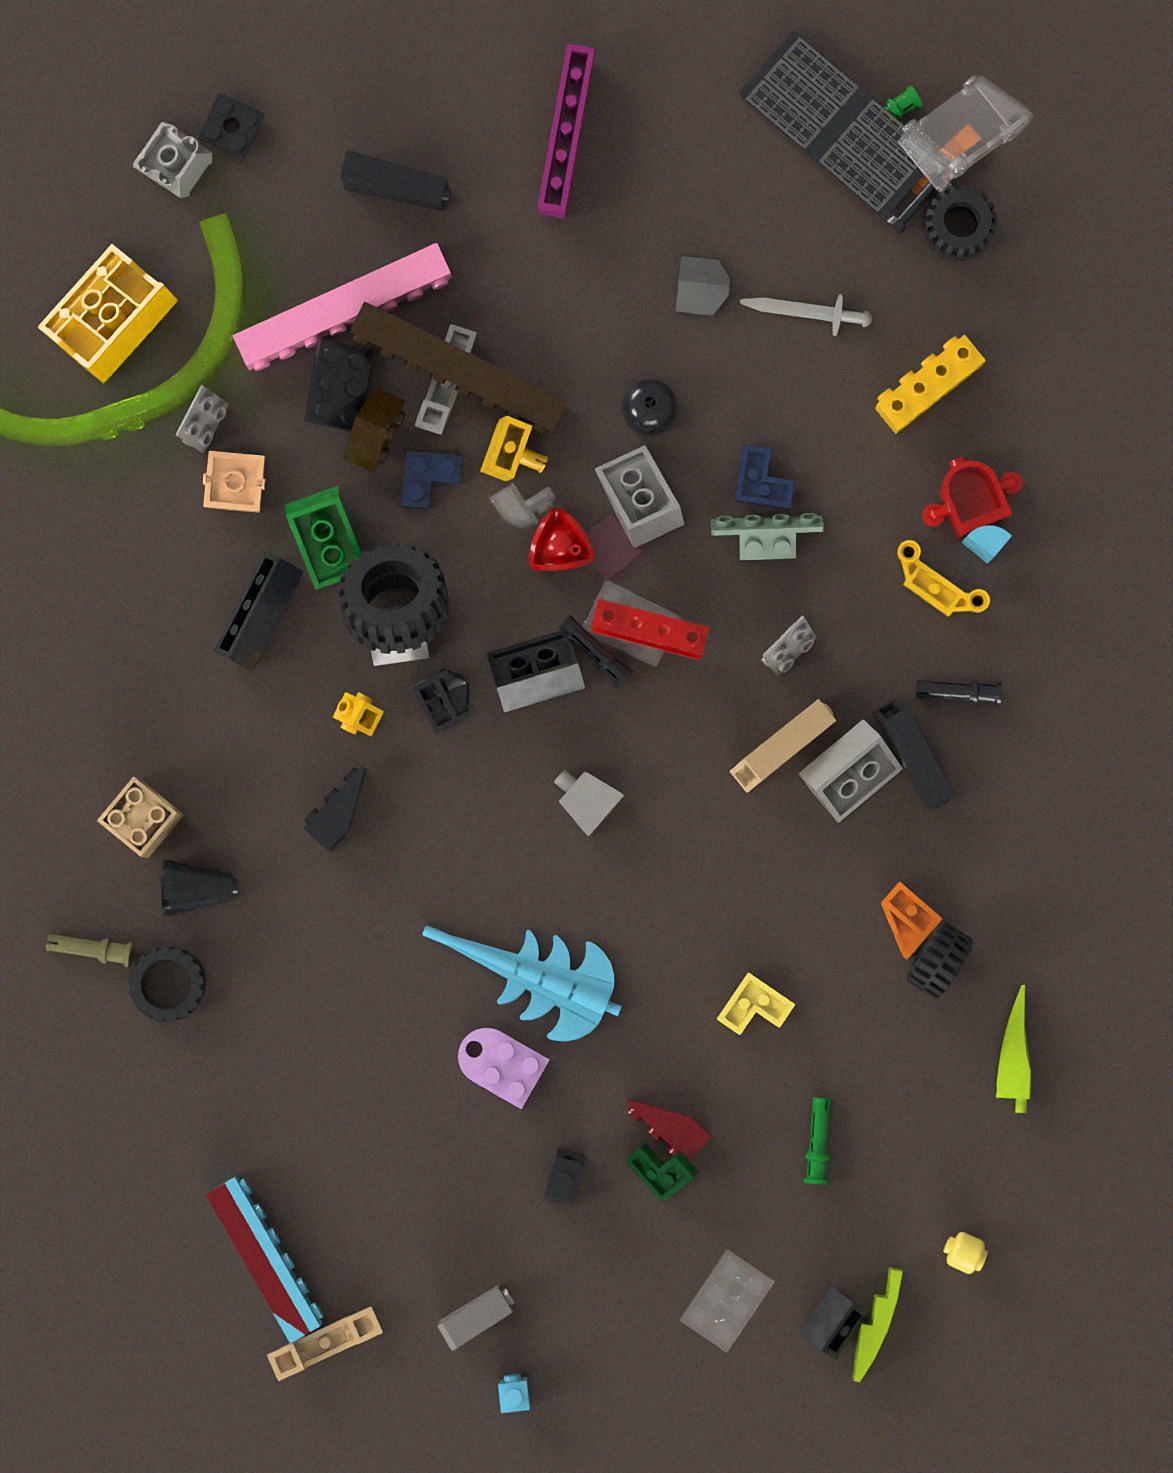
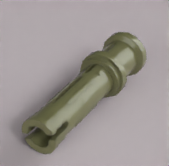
M49 933L47 941L58 942V945L46 943V951L49 952L54 951L98 958V961L103 964L116 962L122 963L128 968L133 961V942L120 944L111 942L108 938L98 942L55 935L53 933Z

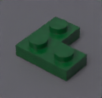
M646 1142L624 1160L661 1202H664L699 1173L681 1151L664 1163Z

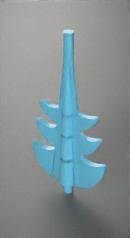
M426 925L423 931V936L445 944L507 978L506 988L497 1000L498 1005L510 1003L520 997L525 990L530 991L531 1001L526 1011L520 1015L522 1021L540 1018L547 1014L554 1006L560 1008L559 1021L555 1028L547 1035V1038L550 1040L561 1042L578 1040L591 1033L597 1027L605 1011L616 1016L619 1015L622 1006L609 1001L614 989V972L611 962L605 953L590 941H587L585 945V959L582 965L575 971L570 969L569 951L565 943L557 935L553 937V949L550 956L543 962L538 960V944L530 930L526 931L525 942L519 954L452 936Z

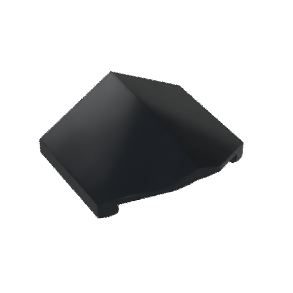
M442 669L410 686L435 734L469 716L470 690L462 675Z

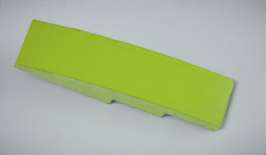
M889 1267L886 1294H874L871 1322L862 1321L858 1327L852 1375L855 1382H860L864 1377L888 1331L897 1303L903 1271L899 1268Z

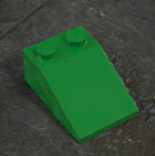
M336 486L285 504L287 520L315 590L341 581L340 578L345 570L349 571L348 565L352 560L360 559L359 555L362 553L339 487Z

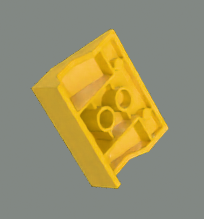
M111 244L38 328L104 384L178 300L161 282L158 283L133 260Z

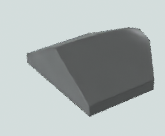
M681 256L675 312L713 316L728 297L730 278L719 260Z

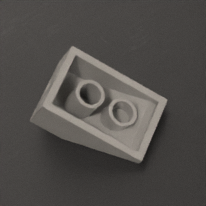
M645 445L595 468L596 474L633 548L684 525L680 505Z

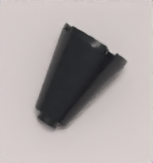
M162 860L161 870H165V877H161L163 916L177 915L231 902L232 896H237L238 882L237 879H232L231 873L173 860Z

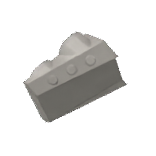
M164 121L159 125L133 163V167L173 194L184 198L190 196V191L208 165L212 164V152L203 147L195 138L186 136L176 127Z

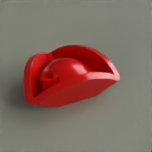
M552 508L544 516L535 532L529 553V565L532 569L539 571L571 569L592 563L596 555L589 537L580 524L565 510Z

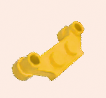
M906 540L900 544L897 555L901 560L906 579L903 585L949 617L954 612L972 611L979 613L989 606L990 597L986 591L976 589L971 593H965L922 563L919 559L921 549L918 543ZM904 549L911 550L912 557H906L903 553ZM973 598H979L981 606H975L972 602Z

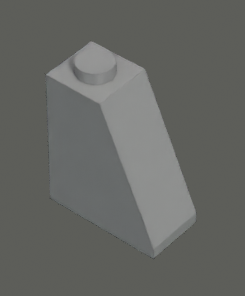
M497 1285L440 1319L438 1328L453 1351L513 1312L511 1305L515 1303L507 1288L502 1290Z

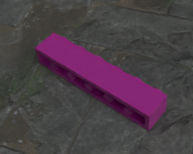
M567 43L537 206L538 215L566 219L595 60V48Z

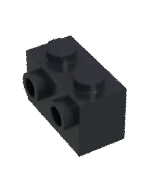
M831 1286L812 1316L807 1320L800 1335L824 1353L837 1359L868 1314V1311L847 1295Z

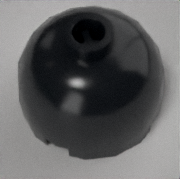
M641 380L629 387L623 397V418L630 429L638 434L657 435L670 428L676 418L678 405L675 394L669 386L659 380Z

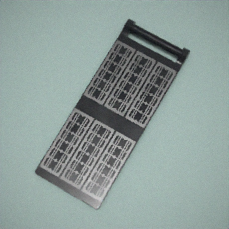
M795 31L789 34L739 92L740 97L900 234L907 228L905 225L943 181L948 176L952 177L957 171L949 161L940 156ZM936 163L940 167L937 173L897 218L893 216L891 212L930 167Z

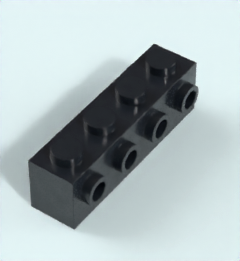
M264 551L213 652L253 671L261 658L265 646L272 637L282 613L286 610L287 603L298 586L304 571L282 558Z

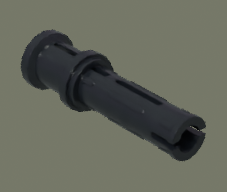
M572 615L558 627L597 664L595 667L598 672L602 671L614 682L613 686L616 689L633 673L631 668L627 669L616 658L617 654L614 651L610 650L608 652Z
M917 680L916 698L969 701V704L972 705L989 703L995 704L996 707L1001 706L1002 682L983 684L979 683L978 680H973L970 684Z

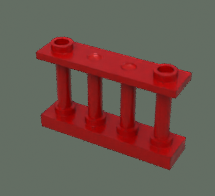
M598 598L591 632L701 660L710 627Z

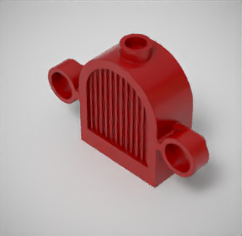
M965 456L949 462L951 470L947 473L941 484L940 495L943 505L940 506L934 503L927 505L922 512V520L929 527H937L944 521L945 516L948 515L957 539L969 535L979 527L990 526L1009 518L1012 515V511L1004 494L1014 495L1018 493L1022 488L1023 480L1018 473L1011 471L1005 473L1000 481H998L994 471L987 465L978 461H966Z

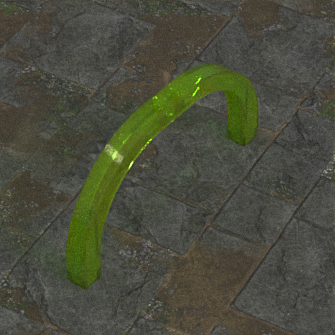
M226 213L199 222L214 267V311L207 333L198 350L177 374L148 392L69 418H29L0 408V436L9 440L40 446L79 444L101 437L103 440H108L118 436V431L127 428L129 431L143 428L145 426L144 422L169 413L196 395L200 386H205L225 361L235 341L232 335L238 333L243 314L245 299L243 264L238 244Z

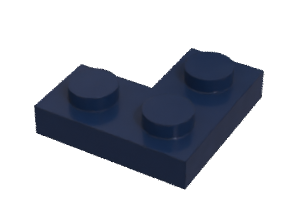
M743 445L735 501L790 510L795 481L767 476L771 449Z
M407 450L400 506L429 510L432 482L460 485L463 457Z

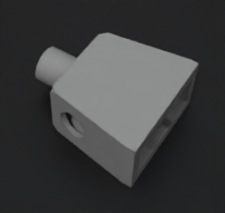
M564 769L554 781L557 786L566 792L559 803L588 837L624 797L621 792L587 772H584L576 780Z

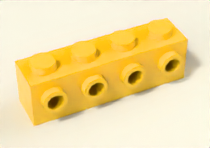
M963 335L960 339L956 336L951 338L942 346L945 350L937 357L934 353L921 363L923 366L921 370L915 374L911 370L899 380L901 385L897 389L892 391L889 388L877 398L879 403L875 409L895 434L983 366L986 360L966 335Z

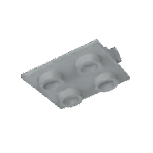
M201 385L176 436L182 439V443L204 453L207 446L211 444L220 421L225 417L229 404Z
M801 616L763 653L761 661L768 668L770 667L777 677L787 672L793 666L794 660L813 646L814 640L817 637L806 619Z

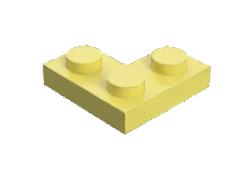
M748 972L717 1017V1020L741 1035L757 1012L780 1028L795 1004Z

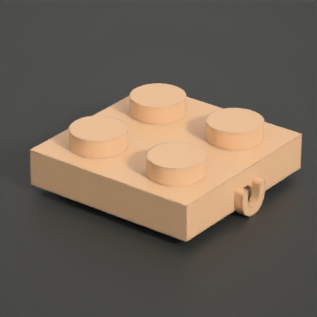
M209 451L207 473L203 474V485H205L204 508L260 513L262 491L265 490L266 479H264L266 457Z

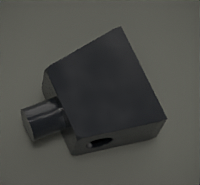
M558 1147L543 1200L571 1207L585 1155Z

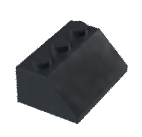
M562 630L487 653L504 713L585 688L571 639Z

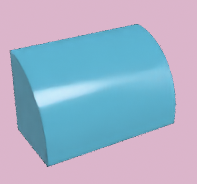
M982 526L973 530L961 543L988 564L1012 535L996 526Z

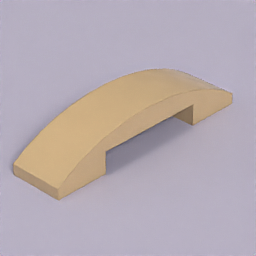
M370 1306L307 1334L293 1343H289L267 1354V1357L278 1381L353 1345L369 1340L383 1333Z

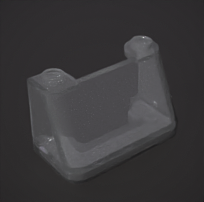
M973 75L962 85L963 89L918 122L913 119L902 128L904 134L898 140V143L939 193L947 189L953 179L963 175L969 167L1000 144H1005L1007 141L1010 142L1020 135L1034 118V114L1027 106L984 76L977 78L976 75Z

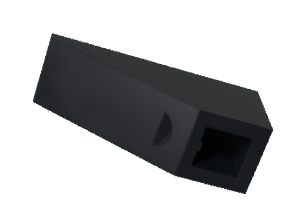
M362 766L358 770L353 767L343 778L346 783L339 790L336 788L332 789L324 798L326 804L319 811L315 808L304 820L307 823L304 829L329 852L350 831L366 774V769Z

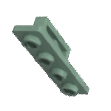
M804 513L801 516L776 514L773 517L748 515L745 518L720 516L717 519L710 520L711 535H739L740 560L795 559L796 533L824 531L822 516L814 513Z

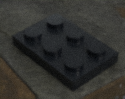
M322 338L317 339L304 422L347 432L352 431L355 418L365 403L373 350Z

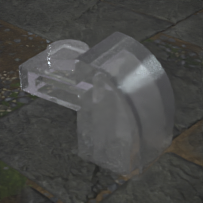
M514 483L490 497V502L499 516L507 524L517 528H529L537 525L538 520L533 513L536 511L539 514L544 513L553 506L552 501L555 500V494L548 486L525 501Z

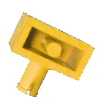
M505 416L498 420L480 472L506 482L514 478L519 464L541 473L545 468L543 463L547 462L548 456L525 448L532 429L531 425Z

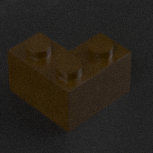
M374 387L355 418L343 459L371 472L375 471L379 463L384 464L390 452V449L386 447L387 443L392 442L397 430L396 427H401L406 413L402 411L405 400Z

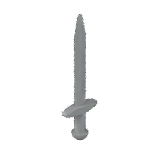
M839 294L835 307L763 297L740 300L742 305L762 312L833 321V336L837 335L841 321L863 324L862 327H867L872 321L871 314L866 310L864 313L842 310V294Z

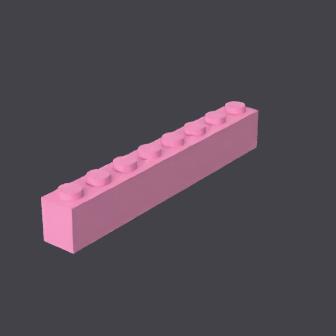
M435 243L232 336L247 368L259 371L270 365L269 361L280 357L282 360L291 357L296 353L295 349L304 345L306 348L317 345V339L328 334L337 336L347 330L346 326L355 322L364 301L385 312H390L398 307L397 303L407 299L408 302L422 297V292L430 288L438 290L448 285V280L452 279L451 272L438 244Z

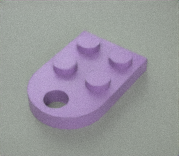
M494 1028L474 1030L464 1038L458 1052L459 1065L466 1077L520 1109L524 1106L550 1060ZM478 1041L482 1045L483 1050L480 1056L471 1057L467 1054L466 1046L469 1042Z

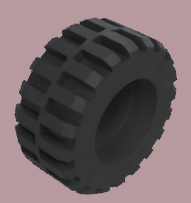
M398 543L390 544V547L376 546L371 552L366 550L359 555V560H352L348 565L349 571L345 570L340 578L341 584L338 586V596L345 626L356 642L359 644L364 643L365 648L372 651L380 649V653L390 654V651H397V654L406 653V649L412 648L416 650L421 647V643L424 641L429 643L435 638L434 632L439 633L444 626V621L448 618L449 597L443 571L434 558H429V554L421 549L416 551L414 546L405 544V547H399ZM404 587L418 593L410 604L397 610H380L370 605L377 594L389 588Z

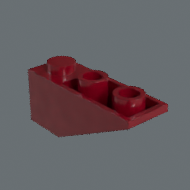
M632 1099L626 1101V1104L629 1106L626 1111L637 1122L643 1119L650 1126L647 1131L658 1142L663 1138L670 1145L668 1151L673 1156L681 1151L690 1161L711 1138L688 1115Z

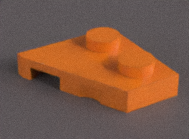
M898 882L881 902L901 954L906 960L943 919L901 882Z

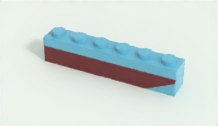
M237 1175L205 1195L291 1344L320 1327L323 1313L316 1302L311 1304L306 1294L309 1292V1289L301 1277L296 1278L292 1271L295 1265L287 1252L283 1254L278 1244L281 1241L274 1228L268 1229L264 1222L267 1216L259 1203H253L249 1196L253 1192L245 1178L240 1180Z

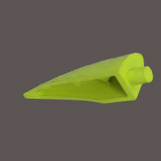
M1025 985L1020 987L1007 1023L1000 1053L996 1085V1098L1016 1099L1015 1113H1027V1099H1031V1067L1025 1032Z

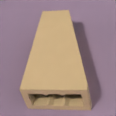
M819 699L816 700L729 772L748 793L836 721L831 708Z

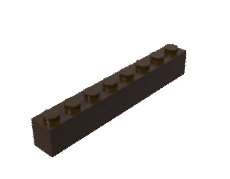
M365 301L350 330L351 333L355 334L354 341L367 347L371 342L380 347L379 353L391 359L398 355L406 359L403 365L417 372L422 367L431 372L429 378L442 384L448 380L456 384L454 390L468 397L473 392L481 396L480 403L492 409L499 405L507 409L505 412L506 416L519 421L523 417L532 422L531 426L533 429L543 434L546 433L547 429L553 432L567 404V401Z

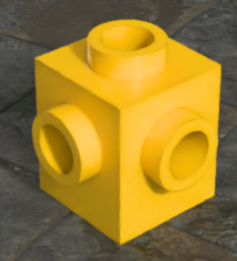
M345 692L333 718L343 722L340 728L354 735L358 730L372 736L384 711L371 705L373 699L359 692L356 697Z

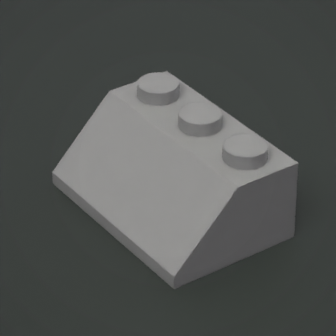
M863 719L798 774L839 823L903 768L882 737Z

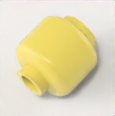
M965 1232L958 1233L955 1238L950 1236L943 1252L947 1253V1264L967 1274H972L975 1270L980 1271L988 1254V1251L985 1250V1243L982 1240Z

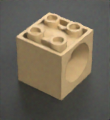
M133 777L97 821L140 857L149 858L184 814L142 779Z

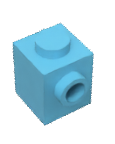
M521 1374L504 1375V1379L499 1380L498 1383L501 1413L530 1410L528 1378L521 1377Z

